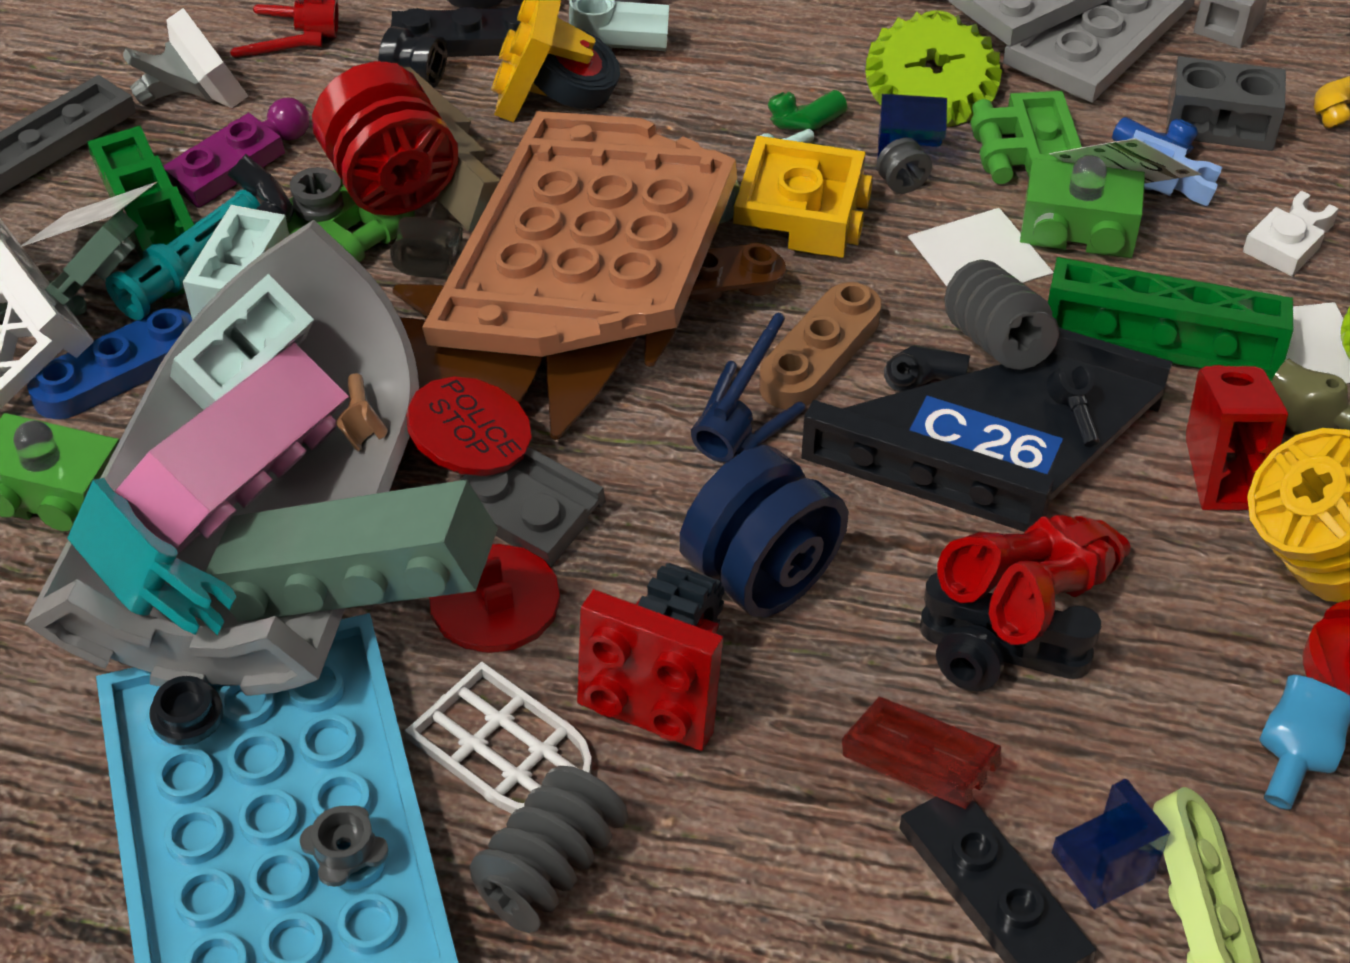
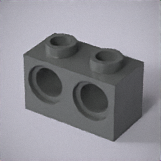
M1178 56L1168 98L1166 134L1171 121L1181 119L1197 127L1198 135L1194 141L1273 151L1285 111L1286 69Z

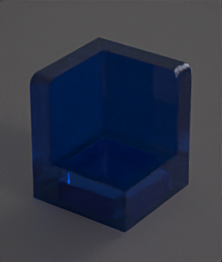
M882 94L877 159L881 151L888 144L900 138H912L920 146H941L942 140L946 137L947 98Z
M1123 779L1111 786L1104 813L1055 837L1051 853L1095 910L1155 878L1170 831L1129 780Z

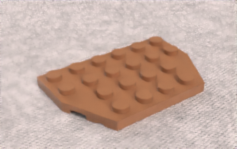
M537 111L422 326L427 345L544 357L677 328L738 178L736 160L716 150L704 149L700 147L698 142L684 136L677 141H673L657 134L655 124L643 118Z

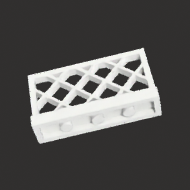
M1 218L0 303H8L3 325H0V409L63 349L77 358L94 342L66 304L63 306L45 290L50 284L23 247H20V243ZM34 336L37 343L20 360L12 361L18 338Z

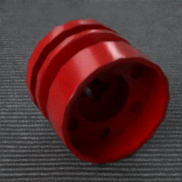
M381 61L353 66L335 77L318 97L312 113L313 134L358 207L374 215L395 216L417 210L435 199L451 181L458 165V143L412 72L397 63Z

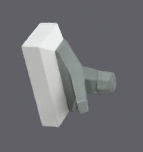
M184 8L167 19L169 41L165 43V51L162 54L152 55L125 47L123 58L127 64L146 73L130 87L132 94L143 106L178 91L191 93L208 101L213 99L230 108H233L248 97V94Z

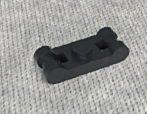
M937 573L931 575L927 580L924 594L926 606L921 614L920 631L922 636L928 641L939 644L945 634L955 628L970 624L979 625L993 632L1000 640L1004 650L1003 659L1006 663L1067 679L1082 678L1091 669L1094 658L1093 646L1096 645L1102 627L1101 619L1094 610L1085 606H1072L1063 612L1055 610L1053 621L1042 636L1026 644L1012 645L1002 640L992 629L989 617L992 593H988L982 599L974 602L959 603L949 598L943 591Z

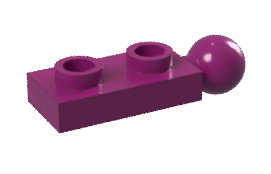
M290 97L278 99L269 107L267 120L261 122L248 112L199 144L186 150L183 154L163 165L172 186H177L182 196L197 208H200L237 184L228 176V173L245 154L250 156L262 168L283 155L285 149L282 140H296L306 133L310 124L309 112L305 105L297 99Z

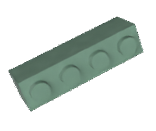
M466 479L232 516L205 572L222 580L235 592L236 598L229 611L238 622L265 619L273 616L280 617L473 592L477 589L498 528Z

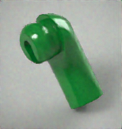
M837 90L828 92L810 104L797 106L793 93L789 91L787 93L782 92L771 97L767 105L773 115L770 117V120L776 127L782 130L811 129L815 131L847 111V101L843 94Z

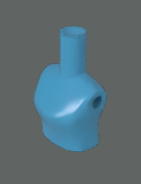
M1301 675L1288 676L1282 697L1270 713L1259 738L1261 745L1279 758L1264 795V799L1269 804L1280 809L1290 810L1307 770L1326 774L1336 771L1346 747V736L1350 724V695L1309 677Z

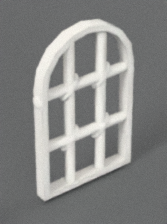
M482 661L405 730L407 740L481 794L488 802L511 814L515 810L524 807V803H518L504 795L517 782L530 792L541 787L539 783L531 778L533 774L529 771L543 757L555 766L576 767L557 753L559 749L555 746L565 736L580 750L584 762L583 771L591 773L592 758L586 740L567 720L556 715ZM482 677L513 698L500 711L469 690ZM460 697L486 715L485 720L488 722L474 735L443 714ZM522 705L556 729L544 742H541L514 722L515 717L512 714ZM435 721L460 739L458 744L461 747L452 756H449L420 733ZM499 726H502L529 746L528 751L531 754L518 767H515L487 746L489 742L485 739ZM473 750L503 771L501 775L505 779L495 789L460 764Z

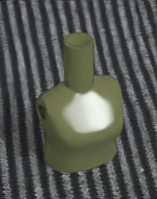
M1290 358L1286 359L1271 382L1288 412L1285 428L1294 435L1320 428L1350 430V405L1347 385L1344 380L1334 374L1304 368Z

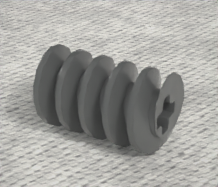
M982 259L969 262L956 271L947 285L944 302L945 311L951 323L1005 367L1017 370L1034 367L1046 359L1055 348L1060 335V329L1056 319L1052 317V311L1048 302L995 262Z
M561 765L550 769L542 782V786L533 789L529 793L524 807L515 810L510 815L506 823L507 827L495 832L488 844L489 849L478 852L470 864V873L478 893L487 905L513 928L527 933L538 931L541 921L532 907L543 912H553L559 904V898L553 887L562 891H569L575 886L577 877L572 867L580 870L589 869L595 859L591 847L601 849L608 846L612 839L609 827L622 828L628 819L627 807L617 793L589 772L576 767Z

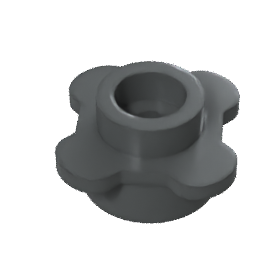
M336 806L320 814L313 825L305 828L300 836L302 851L314 856L319 864V879L327 886H341L348 881L350 874L359 871L365 866H379L388 856L386 840L374 835L369 813L360 806ZM342 843H351V846L346 850L337 848Z

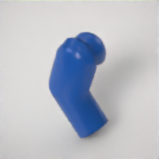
M1123 117L1116 125L1112 139L1115 142L1132 139L1135 131L1139 130L1187 149V155L1194 149V146L1191 144L1198 135V129L1187 121L1175 119L1171 121L1166 134L1155 132L1128 117Z

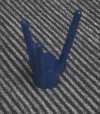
M778 312L772 317L733 382L732 379L736 372L737 364L734 361L726 363L701 417L691 429L692 441L697 449L712 460L728 462L736 453L740 454L744 450L759 446L791 423L793 419L802 414L806 409L803 402H797L752 433V412L739 400L785 321V316L782 313Z

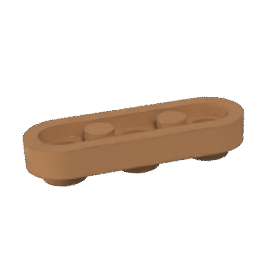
M857 282L842 283L830 288L762 362L759 378V391L762 398L770 405L786 410L797 402H803L805 406L811 404L877 330L881 312V299L872 288Z

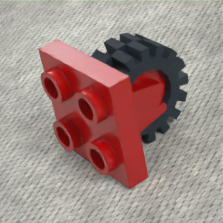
M666 563V566H661L658 569L657 577H652L648 583L647 596H642L636 604L593 589L580 610L577 704L590 708L600 715L613 717L653 732L665 740L676 741L703 751L714 733L724 637L716 634L720 624V619H717V617L723 610L724 605L722 597L725 592L724 587L721 586L722 582L675 564Z

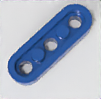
M160 309L145 316L140 321H134L94 340L77 358L68 352L51 360L27 383V389L34 409L38 414L49 419L70 418L152 379L166 354L191 323V314L179 309Z

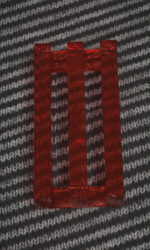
M881 696L875 700L842 738L844 757L964 809L973 800V788L981 790L987 783V771L990 770L995 773L1002 764L1000 745ZM880 724V725H882V726H885V727H887V728H889V729H892V730H894V731H896V732H899V733H901V734H904V735L908 736V738H906V737H904V736H901V735H899V734H896V733H894V732H892V731H889V730H887V729H885V728H882V727H880V726H877V725ZM934 747L937 748V749H939V750H942V751H944V752H947V753H949V754H951V755H954V756H956V757H959V758H961V759H963V760H966V761H968L969 763L963 762V761L958 760V759H956V758H954V757H951V756L946 755V754H944V753H942V752H939V751L935 750Z

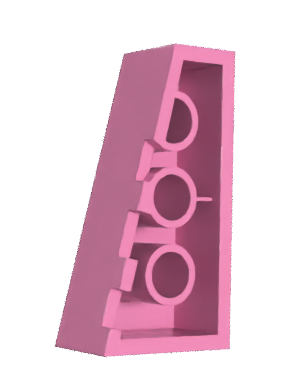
M294 342L151 449L116 489L115 493L128 501L135 516L149 531L159 539L175 547L179 554L200 534L208 539L236 513L237 509L233 507L235 503L238 502L243 508L250 504L273 481L268 475L270 472H273L278 478L283 476L307 452L302 446L303 443L311 450L316 448L337 427L336 419L332 414L349 396Z

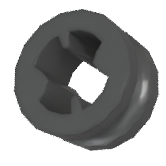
M900 138L888 144L881 151L877 159L876 169L879 175L886 180L892 191L905 194L916 190L928 179L932 171V161L922 151L917 141L912 138Z
M315 167L300 171L292 177L290 190L293 197L294 212L298 217L306 221L315 220L319 222L334 218L342 211L344 202L341 193V181L337 173L328 168Z

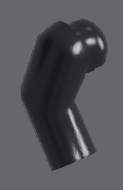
M245 154L231 169L228 176L244 190L256 197L261 204L257 207V210L284 214L286 222L290 223L294 208L281 185L271 174Z
M913 345L893 356L887 362L884 368V378L892 389L903 392L921 387L934 379L946 380L967 374L971 355Z

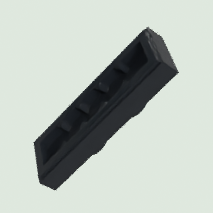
M961 784L901 815L899 827L901 832L1004 963H1093L1097 951L1096 948Z

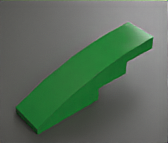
M141 126L87 141L92 160L110 198L157 182L121 209L139 225L130 234L129 238L136 245L135 249L141 260L143 259V251L152 244L167 245L194 225L177 186H172L159 156H154ZM182 288L177 293L168 291L162 298L166 300L184 294L185 289Z

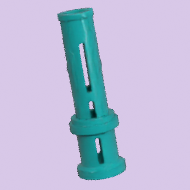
M240 189L232 198L199 220L169 244H152L143 251V259L124 273L115 271L106 278L105 285L112 301L126 316L140 321L150 313V305L168 291L177 293L184 288L183 280L230 205L257 209L261 205L250 192Z

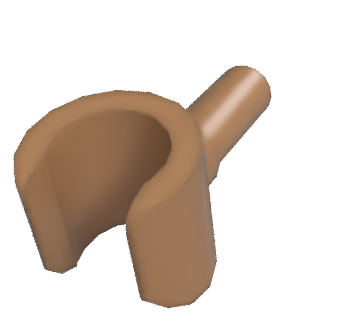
M354 373L348 377L349 407L340 414L336 424L354 449L359 452L362 450V442L368 436L374 433L380 440L385 437L388 430L365 399L362 375Z

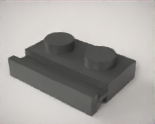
M529 446L523 459L508 471L488 476L465 474L461 479L468 480L496 524L498 530L495 536L512 546L525 548L543 558L549 567L555 564L589 523L588 516L596 507L601 508L606 502L602 486Z

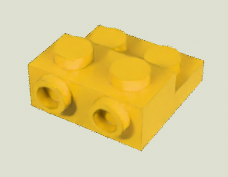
M756 136L734 204L733 224L789 232L788 249L844 258L847 244L859 245L864 212L857 211L856 209H868L873 176L864 175L866 152Z

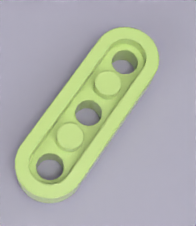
M1181 787L1155 802L1151 832L1156 844L1164 854L1172 883L1169 885L1168 893L1173 908L1182 920L1190 949L1187 953V963H1261L1220 825L1208 804L1199 794L1190 788Z

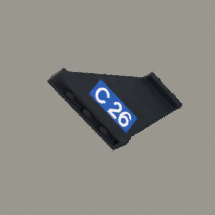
M1059 328L1060 335L1055 348L1046 359L1034 367L1017 370L1000 364L845 408L813 400L804 416L801 459L1025 532L1040 517L1047 516L1049 502L1148 409L1159 412L1173 362ZM1082 365L1091 369L1094 374L1095 383L1092 390L1086 394L1100 441L1095 446H1084L1074 413L1071 411L1069 404H1059L1049 396L1047 379L1050 374L1060 367L1066 373L1067 383L1074 389L1075 385L1071 375L1074 369Z

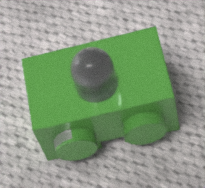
M1095 155L1083 156L1075 163L1032 158L1020 243L1066 250L1067 241L1086 244L1087 253L1132 258L1142 218L1145 172L1106 167L1104 161Z
M4 413L0 418V516H14L30 520L33 514H38L39 518L53 529L59 531L71 530L92 481L101 477L120 440Z

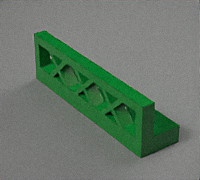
M1061 257L1056 258L1048 304L1052 311V317L1056 319L1059 328L1166 359L1174 364L1196 368L1213 365L1256 366L1264 369L1270 381H1272L1274 375L1286 360L1294 330L1292 297Z

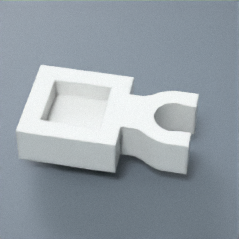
M1300 191L1294 197L1289 213L1275 207L1247 235L1243 252L1293 277L1321 248L1324 235L1334 225L1339 208L1329 204L1322 212L1309 211L1307 206L1311 195Z

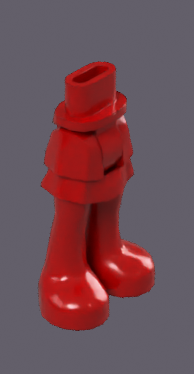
M1055 515L1050 519L1048 517H1040L1024 534L978 532L949 542L939 557L937 576L943 591L949 598L959 603L974 602L982 599L995 588L989 607L992 629L1002 640L1012 645L1026 644L1042 636L1053 621L1055 595L1065 592L1073 597H1077L1090 590L1094 585L1103 583L1108 575L1119 569L1124 558L1130 554L1131 546L1125 536L1099 519L1094 520L1084 516L1071 517L1067 515Z

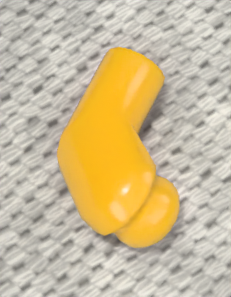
M1350 76L1327 83L1316 92L1314 111L1316 115H1321L1323 126L1329 129L1350 120V109L1347 107V104H1350Z

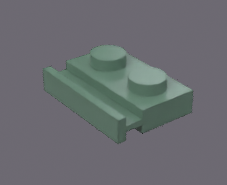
M120 210L95 233L66 265L63 272L45 290L64 306L90 280L89 278L94 273L104 281L135 248L136 245L128 237L139 225Z

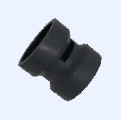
M392 26L388 28L383 36L378 61L397 63L402 67H411L434 88L439 84L445 72L448 52L447 43L440 36L426 33L421 37H414L411 30Z

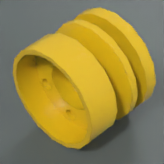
M1320 428L1295 435L1272 450L1256 470L1247 496L1249 517L1261 538L1271 547L1275 555L1284 562L1303 588L1325 601L1342 602L1350 600V430Z

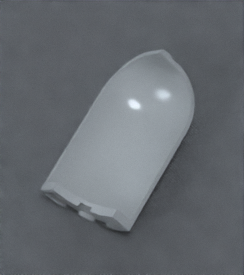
M312 220L265 251L241 270L204 306L173 344L151 379L100 477L106 479L114 492L151 449L203 411L170 377L173 359L267 274L314 319L306 339L298 346L348 396V377L354 373L362 375L365 399L385 424L388 431L385 437L380 440L374 433L368 436L362 442V450L359 452L354 449L338 426L313 450L303 443L302 446L307 452L280 478L273 472H270L268 475L273 481L245 508L238 502L235 503L233 507L237 511L233 516L389 492L410 437L407 431L406 412L415 392L419 390L418 371L414 353L402 321L380 285L315 220ZM349 397L332 414L336 420L349 407ZM230 519L210 538L206 539L200 534L176 558L205 572ZM68 540L24 624L64 650L101 668L106 669L110 659H113L128 666L151 672L150 685L161 687L165 682L175 677L194 676L202 679L207 684L240 685L245 696L277 693L319 680L345 608L238 622L233 614L213 594L207 592L212 600L210 606L221 614L224 624L219 634L216 635L201 619L195 617L200 627L197 634L194 635L180 628L154 606L149 615L143 616L131 612L115 596Z

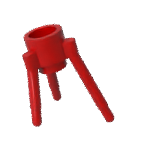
M295 0L294 6L256 4L253 7V11L256 14L294 18L295 31H304V34L234 47L231 49L230 54L232 57L238 58L300 46L322 47L323 37L337 38L339 28L338 0Z

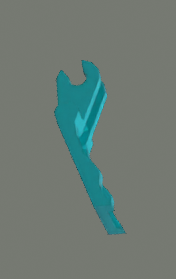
M105 478L93 480L67 537L71 544L131 612L137 615H149L154 606L180 628L194 635L197 634L200 627L195 619L197 617L218 635L224 620L221 614L210 606L212 600L207 592L213 594L220 603L230 610L236 598L233 589L222 580L176 558L178 554L177 549L149 531L135 516L128 501L115 493Z

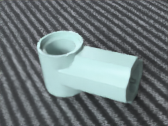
M569 0V24L596 36L611 50L612 48L666 51L669 5L620 2L615 0Z

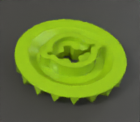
M937 10L932 17H923L918 11L907 21L897 17L891 28H882L877 40L871 42L866 59L865 74L873 97L891 115L904 122L921 127L946 128L970 121L973 117L972 106L976 101L987 99L992 103L999 90L1002 69H1000V52L993 50L991 37H982L979 34L977 23L966 26L962 24L959 15L952 20L941 17ZM934 60L937 66H943L942 72L933 73L931 67H925L926 61Z

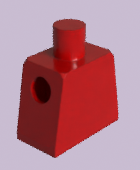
M1213 365L1205 366L1198 371L1186 429V443L1202 510H1249L1247 496L1254 474L1272 450L1282 443L1288 412L1264 369L1256 366ZM1227 453H1235L1236 459L1231 463H1227Z

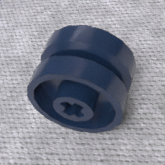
M760 445L744 450L729 460L702 487L688 509L680 531V553L699 573L720 580L727 596L750 616L766 618L784 611L804 596L824 574L838 553L846 534L849 511L843 499L820 481L806 478L801 467L780 450L771 446Z

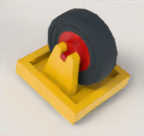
M523 0L517 16V21H520V24L516 31L511 29L508 31L499 54V59L503 61L497 70L491 91L499 94L494 115L514 123L529 92L548 96L563 105L578 109L596 108L607 102L620 78L619 62L612 50L599 38L558 18L561 0Z

